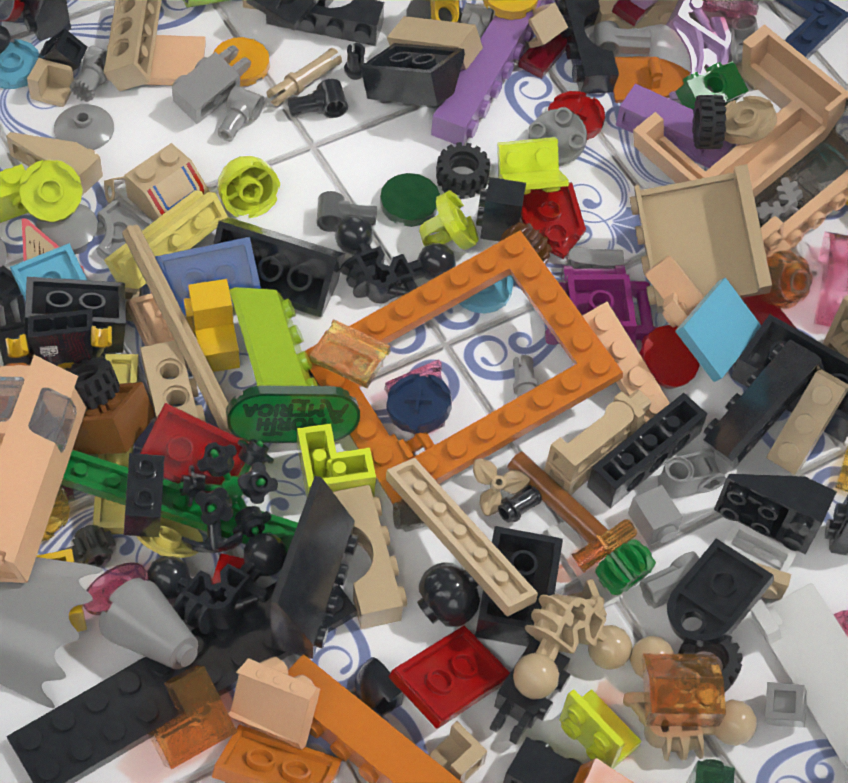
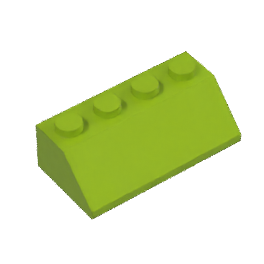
M239 287L230 289L257 386H318L316 380L313 377L310 378L308 370L312 369V364L306 351L301 349L300 344L304 342L299 327L293 324L292 318L296 314L290 300H284L277 290Z

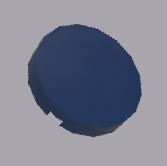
M419 374L408 375L398 380L389 390L386 402L388 416L392 423L402 431L414 434L429 432L441 426L448 419L452 410L451 392L446 383L435 375L428 374V377L420 376Z

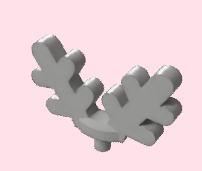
M782 178V186L777 187V194L780 195L779 201H774L773 207H769L767 202H762L761 207H756L761 223H765L769 217L776 216L781 219V217H787L791 213L795 214L799 210L796 207L798 201L803 197L801 189H798L797 181L790 183L789 178Z

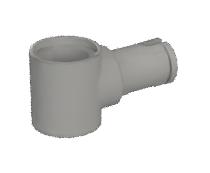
M234 86L229 93L226 103L228 115L217 130L218 136L225 141L232 142L242 124H246L249 119H258L264 107V96L240 86Z

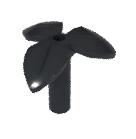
M217 520L212 525H207V538L205 541L197 542L182 536L181 540L185 546L193 551L220 553L238 547L243 541V535L240 531L225 540L222 539L221 520Z

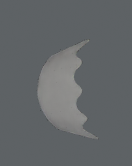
M36 557L28 583L0 582L1 685L43 706L55 708L52 700L44 693L42 684L46 681L61 680L66 677L65 672L56 662L54 655L60 646L75 642L80 638L79 633L69 620V612L75 606L93 601V598L79 584V580L84 576L102 572V568L82 563Z

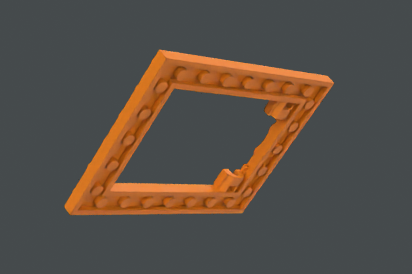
M521 230L305 350L312 364V369L309 371L318 386L343 388L358 401L360 421L356 429L349 436L357 449L370 448L376 479L395 509L406 502L386 480L387 469L416 458L436 482L440 484L473 465L475 459H483L623 378L621 368ZM511 275L574 365L436 445L427 432L416 433L408 441H405L403 438L398 440L395 434L390 436L360 389L363 386L362 380L377 373L383 367L375 350ZM365 357L367 363L358 367L355 362ZM424 448L425 451L414 456L413 453Z

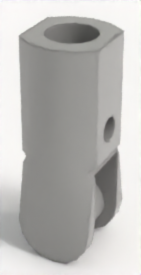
M574 247L569 251V259L566 266H573V269L614 268V265H624L623 250H593Z

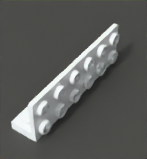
M813 583L803 586L768 607L765 606L762 599L758 600L750 610L754 622L792 683L805 686L807 691L806 706L848 772L847 635Z

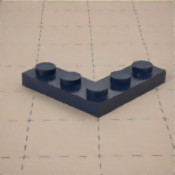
M776 0L806 19L785 41L807 59L848 22V12L829 0Z

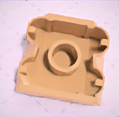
M271 657L260 663L248 658L236 672L239 674L231 711L226 716L302 750L307 744L320 688L315 687L311 679L304 675L289 676L287 666L277 657Z

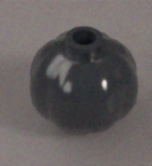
M451 562L437 563L426 570L421 577L418 589L422 598L417 601V604L433 624L440 620L446 627L462 626L469 622L479 609L480 597L477 588L479 584L462 567Z

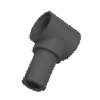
M326 191L318 196L316 223L319 229L335 232L339 222L349 216H359L365 218L371 225H376L377 206L350 204V201H345L342 194L335 191Z

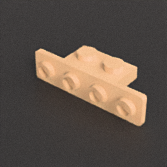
M670 255L646 271V278L664 299V311L662 312L664 318L673 328L675 326L679 327L704 296Z

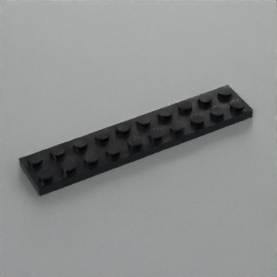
M277 581L266 587L269 600L265 603L256 602L251 604L235 626L228 629L215 628L208 634H202L198 627L191 630V633L198 641L197 656L190 665L180 669H173L144 657L6 736L32 783H75L236 688L239 676L236 672L248 658L260 663L271 657L283 660L292 655V653L272 648L270 601ZM340 585L337 586L335 595L339 596L335 614L333 617L327 616L324 627H328V633L357 616L356 607Z

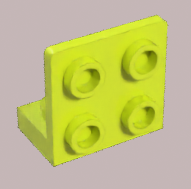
M556 137L497 142L498 177L500 179L526 182L524 194L531 193V189L542 188L545 192L559 191L562 186H569V179L559 170L558 139Z
M574 689L567 694L559 718L561 727L572 740L577 739L584 746L590 760L597 758L614 769L640 746L642 741L592 689L582 697Z

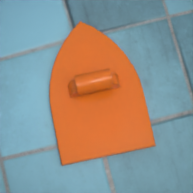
M656 56L615 57L619 72L613 90L615 103H622L635 84L670 98L669 93L680 88L683 85L682 80L690 75V72L680 65Z

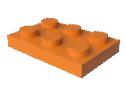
M239 724L215 763L212 778L226 783H334L340 771L342 759L308 747H304L301 750L258 730Z

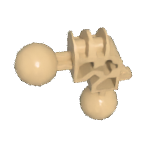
M559 594L551 596L541 595L539 597V603L542 608L541 610H533L531 617L534 625H526L525 630L537 639L540 645L536 653L521 657L514 667V684L522 695L530 699H542L551 695L558 686L559 672L554 661L559 651L574 654L578 644L588 645V652L595 665L606 670L622 667L630 659L632 642L626 631L615 625L604 626L607 619L600 614L605 602L603 597L592 596L590 599H584L582 597Z
M655 636L642 638L634 644L630 662L634 672L645 680L646 687L644 692H627L623 697V704L630 707L639 716L638 720L644 725L646 741L651 746L662 749L666 762L669 761L670 752H676L679 759L687 760L688 752L693 750L699 759H703V736L715 735L724 744L733 746L744 744L753 738L757 728V718L752 708L743 701L731 699L722 702L714 709L713 713L700 714L698 703L685 704L680 712L676 713L673 710L677 700L676 686H667L666 676L671 673L675 666V654L671 645L661 637ZM662 723L663 728L668 729V731L662 732L661 726H656V724Z

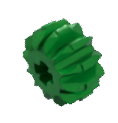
M634 539L623 543L620 547L615 548L613 552L606 555V558L599 562L595 573L605 589L607 588L611 594L620 595L636 586L637 583L651 573L656 561L651 556L652 553L639 540Z

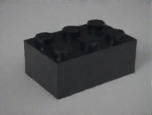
M494 526L491 542L538 594L535 603L506 616L483 590L475 637L527 647L533 636L525 630V626L534 625L531 614L534 609L541 610L542 608L539 603V597L541 595L551 596L555 594L563 538Z

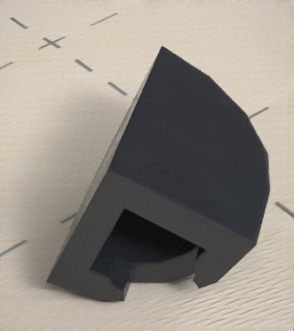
M371 657L361 666L355 679V696L379 716L383 717L402 705L403 692L389 679L390 671L377 658Z

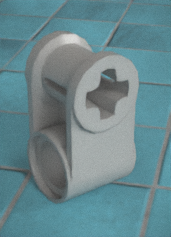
M741 14L732 20V40L730 45L732 61L735 65L742 62L743 41L758 30L757 19L752 14Z
M702 449L695 453L670 458L665 463L658 480V486L662 485L670 498L675 499L695 493L713 491L725 483L726 477L717 468L714 461V451L712 449Z

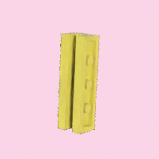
M195 190L143 229L142 232L154 256L191 249L217 228L219 220L226 219L228 216L215 192H208L203 195L202 191ZM126 243L104 259L116 282H123L125 287L140 289L146 284Z

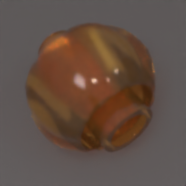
M786 250L776 251L770 257H766L772 287L770 293L759 295L765 303L775 305L780 309H790L799 302L804 301L808 297L813 283V275L807 260L801 255Z

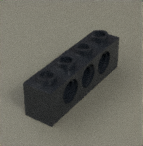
M683 392L596 463L591 469L587 488L611 509L700 435L708 413Z

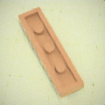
M605 302L582 316L623 371V378L616 382L620 390L626 396H630L638 389L651 400L650 408L644 416L646 419L645 423H647L668 406L670 402L608 302Z

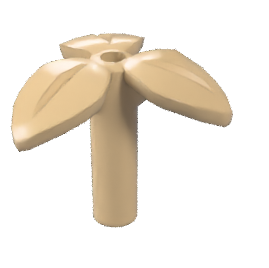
M475 459L473 473L477 482L490 485V489L484 491L480 495L479 500L480 508L485 516H491L498 512V506L503 499L500 493L501 490L514 495L524 489L530 481L529 476L515 470L508 471L503 476H497V467L491 461L486 459Z

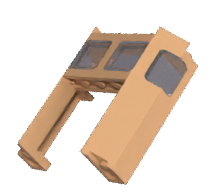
M35 355L30 366H0V582L28 583L86 411V406L75 389L78 376Z

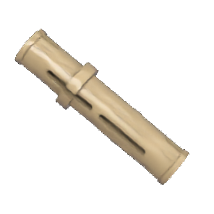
M335 48L328 49V51L297 72L287 74L282 82L269 88L266 91L267 98L269 99L278 93L279 96L270 102L274 106H279L293 94L299 95L304 91L305 86L337 65H340L342 63L341 55L331 60L330 58L337 54L338 51Z

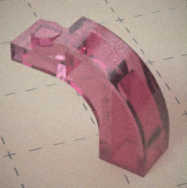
M824 231L818 260L822 261L823 274L813 323L831 326L843 298L848 295V235Z

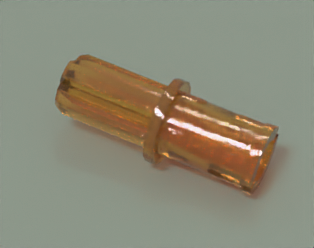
M624 519L601 536L597 533L595 540L577 552L572 553L571 556L582 572L585 573L587 569L604 559L615 548L636 537L638 534L637 530L630 520Z

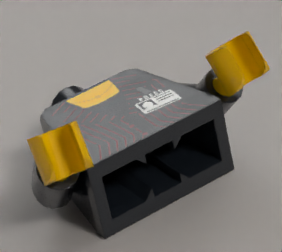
M92 309L29 316L28 338H26L25 334H22L16 339H5L8 356L11 358L26 356L32 361L35 355L62 369L71 368L72 364L76 362L79 364L82 363V360L88 359L90 361L92 358H99L104 349L112 345V327L96 328V326H93Z

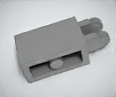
M232 45L220 54L214 52L208 58H202L196 64L195 69L175 80L172 86L173 102L196 124L201 122L228 99L232 88L236 85L240 86V76L250 68L251 61L247 57L240 59L232 67L229 65L239 53V49L236 46Z

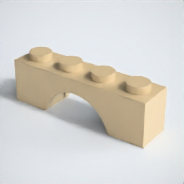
M370 485L334 491L333 493L355 520L354 534L359 535L358 545L367 552L372 563L368 572L353 583V602L357 609L360 629L401 621L403 607H407V597L404 587H398L395 576H399L398 564L395 555L389 556L387 546H390V536L387 526H381L379 516H382V508L379 497H373Z

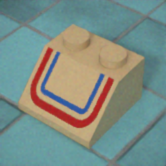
M170 143L124 174L127 198L153 221L157 220L193 191H202L203 195L210 192L192 160L173 143Z

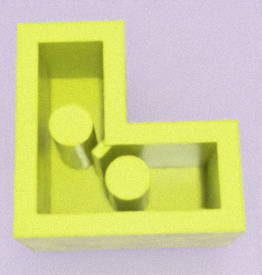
M331 424L297 428V449L306 497L309 494L315 476L322 477L333 492L370 485L372 495L375 497L376 474L370 448L336 452Z

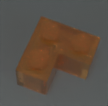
M195 665L164 682L180 716L149 732L148 735L163 765L172 770L238 731L205 667Z

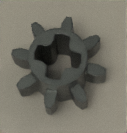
M88 525L75 533V539L72 540L74 546L70 547V549L72 548L76 563L81 561L82 564L101 567L111 560V554H113L112 547L116 546L111 531L105 532L103 527L99 528L97 525Z

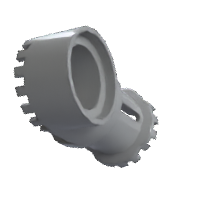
M93 45L87 49L83 58L82 74L77 80L72 81L69 87L74 95L77 94V99L80 97L81 101H92L95 97V90L107 80L103 71L107 50Z

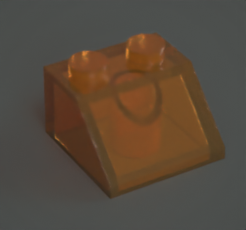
M643 653L646 726H720L726 715L724 679L715 654Z

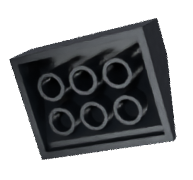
M314 477L270 601L272 648L299 656L304 654L309 659L314 658L317 647L322 649L324 647L328 634V627H324L327 616L333 617L339 600V596H336L335 592L338 585L344 586L349 570V565H345L348 554L354 556L359 540V535L354 534L355 520L322 477Z

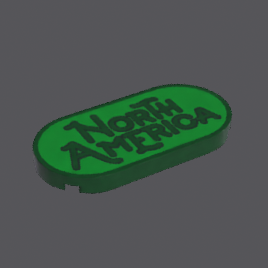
M254 386L243 390V395H240L237 399L234 396L230 400L226 408V419L230 432L246 442L255 439L263 443H297V428L331 424L335 442L345 438L356 429L360 421V409L356 398L350 396L347 390L340 387Z

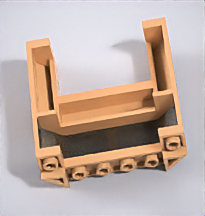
M764 24L743 41L741 76L781 108L776 113L777 123L773 131L765 138L754 143L738 144L707 171H704L664 136V119L656 112L633 129L634 147L675 183L733 173L735 166L747 164L756 207H761L762 202H767L769 207H773V202L779 201L780 195L777 194V187L782 186V178H789L790 183L797 181L798 189H801L803 197L798 201L796 207L799 210L795 214L791 213L787 217H781V219L776 216L769 217L765 223H761L759 219L768 265L790 262L791 248L798 245L803 239L804 234L810 229L815 230L821 226L829 213L833 210H840L848 200V91Z

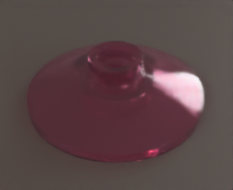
M129 562L117 565L101 574L86 590L92 596L93 601L83 604L85 610L92 615H101L102 610L107 613L112 605V602L108 599L121 585L134 578H141L147 581L148 573L144 566L139 563Z

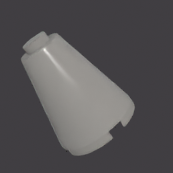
M141 578L131 579L121 585L108 599L112 602V605L107 613L102 610L99 619V629L101 634L110 642L173 669L186 667L195 660L198 649L197 639L155 583L150 580L144 581Z

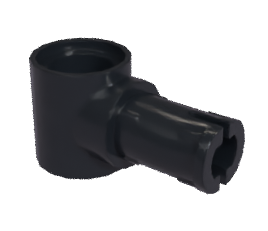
M333 78L320 82L316 90L312 91V94L287 99L291 117L317 112L318 114L324 113L328 118H337L344 115L349 107L340 81Z

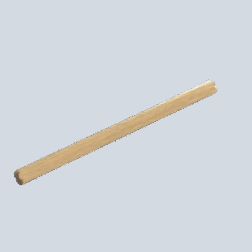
M129 225L122 231V236L219 429L232 434L226 419L228 401L141 228L138 225Z

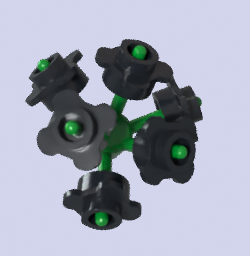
M239 439L237 444L242 449L238 457L245 464L237 477L231 476L229 473L234 467L233 457L237 454L235 446L231 444L221 446L216 442L209 443L205 447L204 456L198 461L197 467L201 472L208 470L212 476H223L225 480L222 485L205 484V474L194 472V466L190 465L188 475H182L178 484L180 496H186L187 507H191L193 500H195L196 504L201 508V520L206 525H212L215 521L221 519L229 521L234 514L232 502H237L240 511L234 518L237 527L233 529V534L241 531L242 535L251 538L256 534L262 533L265 530V523L272 518L270 512L265 511L262 513L258 506L247 507L244 498L245 496L250 498L253 504H261L269 492L277 490V480L270 477L264 465L266 462L270 464L274 462V459L267 454L269 448L262 441L251 439L247 443Z

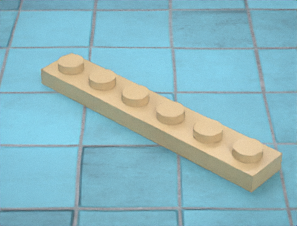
M416 458L387 469L386 480L506 616L536 602L538 594L536 590Z

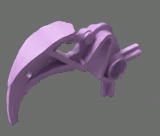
M659 0L630 1L645 10ZM678 0L666 26L677 33L687 49L690 58V74L698 72L699 75L706 73L704 66L708 68L717 62H721L722 65L727 64L731 53V34L725 17L715 16L709 20L702 9V0ZM688 13H694L700 24L689 18ZM675 91L669 93L670 100H679Z

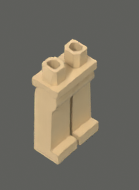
M638 389L630 396H626L621 391L614 397L613 402L606 407L604 415L573 440L567 443L559 437L551 444L544 471L570 495L573 494L589 480L591 469L596 463L644 425L646 420L644 416L650 408L651 400Z

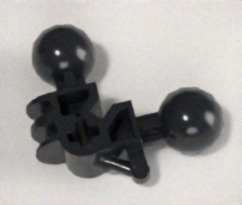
M359 216L346 217L339 222L335 229L334 236L337 246L343 252L354 255L344 261L340 270L342 274L347 276L346 282L348 286L353 288L352 293L356 298L367 296L374 303H386L392 298L400 295L403 296L418 288L414 280L422 277L432 280L456 266L454 252L447 245L441 243L428 244L422 248L417 260L408 263L404 254L395 256L390 266L384 264L385 253L381 246L373 249L370 246L373 242L374 234L371 224L365 218Z
M268 532L256 534L248 540L244 547L245 563L238 569L227 563L220 572L221 583L216 584L213 583L210 574L202 570L194 578H191L190 569L181 558L162 556L151 563L147 570V581L150 580L155 583L167 600L176 598L173 608L180 618L185 620L188 626L198 627L202 634H208L215 628L228 629L235 626L251 604L256 602L265 603L269 600L267 589L255 584L260 576L275 575L282 570L287 556V547L276 534Z

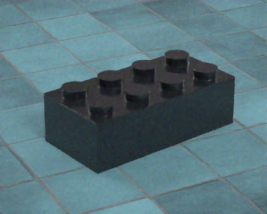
M769 314L738 358L731 377L744 386L749 387L746 383L749 377L758 368L763 371L771 362L768 357L775 347L780 343L785 346L789 340L818 355L822 359L821 369L848 384V358ZM806 388L789 406L787 411L793 412ZM848 391L824 430L825 433L843 443L848 438Z

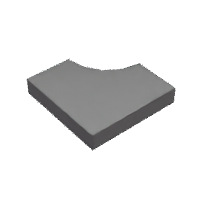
M118 196L97 213L98 220L105 227L106 231L103 241L96 248L97 255L104 260L126 242L122 236V231L127 226L138 225L143 230L154 221L121 196Z

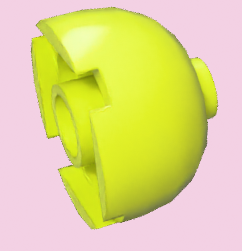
M248 155L234 158L223 167L218 177L217 190L223 205L232 215L239 217V215L249 214V218H256L268 212L275 205L278 199L276 194L281 184L276 172L261 158Z

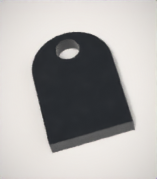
M716 538L669 596L667 615L673 632L684 642L695 646H712L724 641L733 633L774 582V575ZM690 617H695L702 621L701 627L694 631L686 630L682 624Z

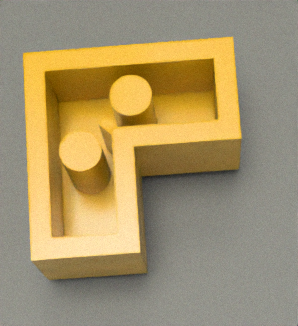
M227 279L189 284V298L183 299L185 318L212 371L218 372L240 368L239 348L233 323V307Z

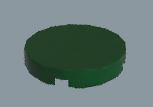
M414 173L398 174L387 180L382 187L380 206L382 212L390 221L396 224L398 221L404 223V226L409 227L419 226L435 217L437 212L436 197L440 193L438 187L429 178Z

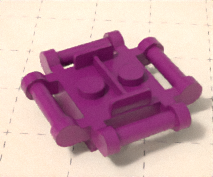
M614 265V268L573 269V266H562V282L558 283L581 315L608 302L636 349V340L642 342L644 336L656 328V326H653L651 306L646 288L650 286V283L646 281H630V275L626 274L625 265ZM633 297L637 299L641 325L636 323ZM547 327L545 330L546 343L550 345L559 344Z

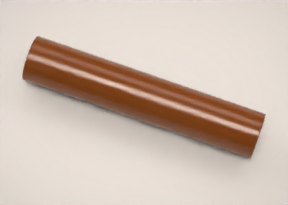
M521 451L511 459L507 469L510 471H520L529 476L530 481L528 485L534 486L539 491L542 501L593 548H597L604 542L610 531L528 455Z

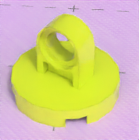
M37 161L26 169L20 179L19 194L22 205L30 215L40 221L53 223L65 220L75 213L81 203L83 189L80 177L71 166L63 161Z
M447 191L436 197V207L439 214L420 226L419 233L424 246L432 243L446 244L453 240L459 248L465 251L477 245L479 237L471 216H465L460 209L464 206L463 202L452 191Z

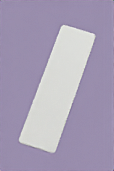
M565 521L547 528L550 536L563 538L561 553L582 586L584 587L586 580L593 579L599 595L604 598V607L620 600L618 595L611 594L599 582V578L595 573L598 564L577 532Z

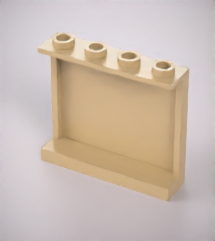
M747 164L735 166L733 173L644 190H640L639 185L634 186L635 196L629 198L632 215L638 214L640 226H636L635 231L638 245L644 244L646 256H641L644 275H646V271L670 255L704 297L719 280L725 277L740 298L770 293L772 282ZM653 285L647 286L649 304H656L657 313H662L664 311V299Z

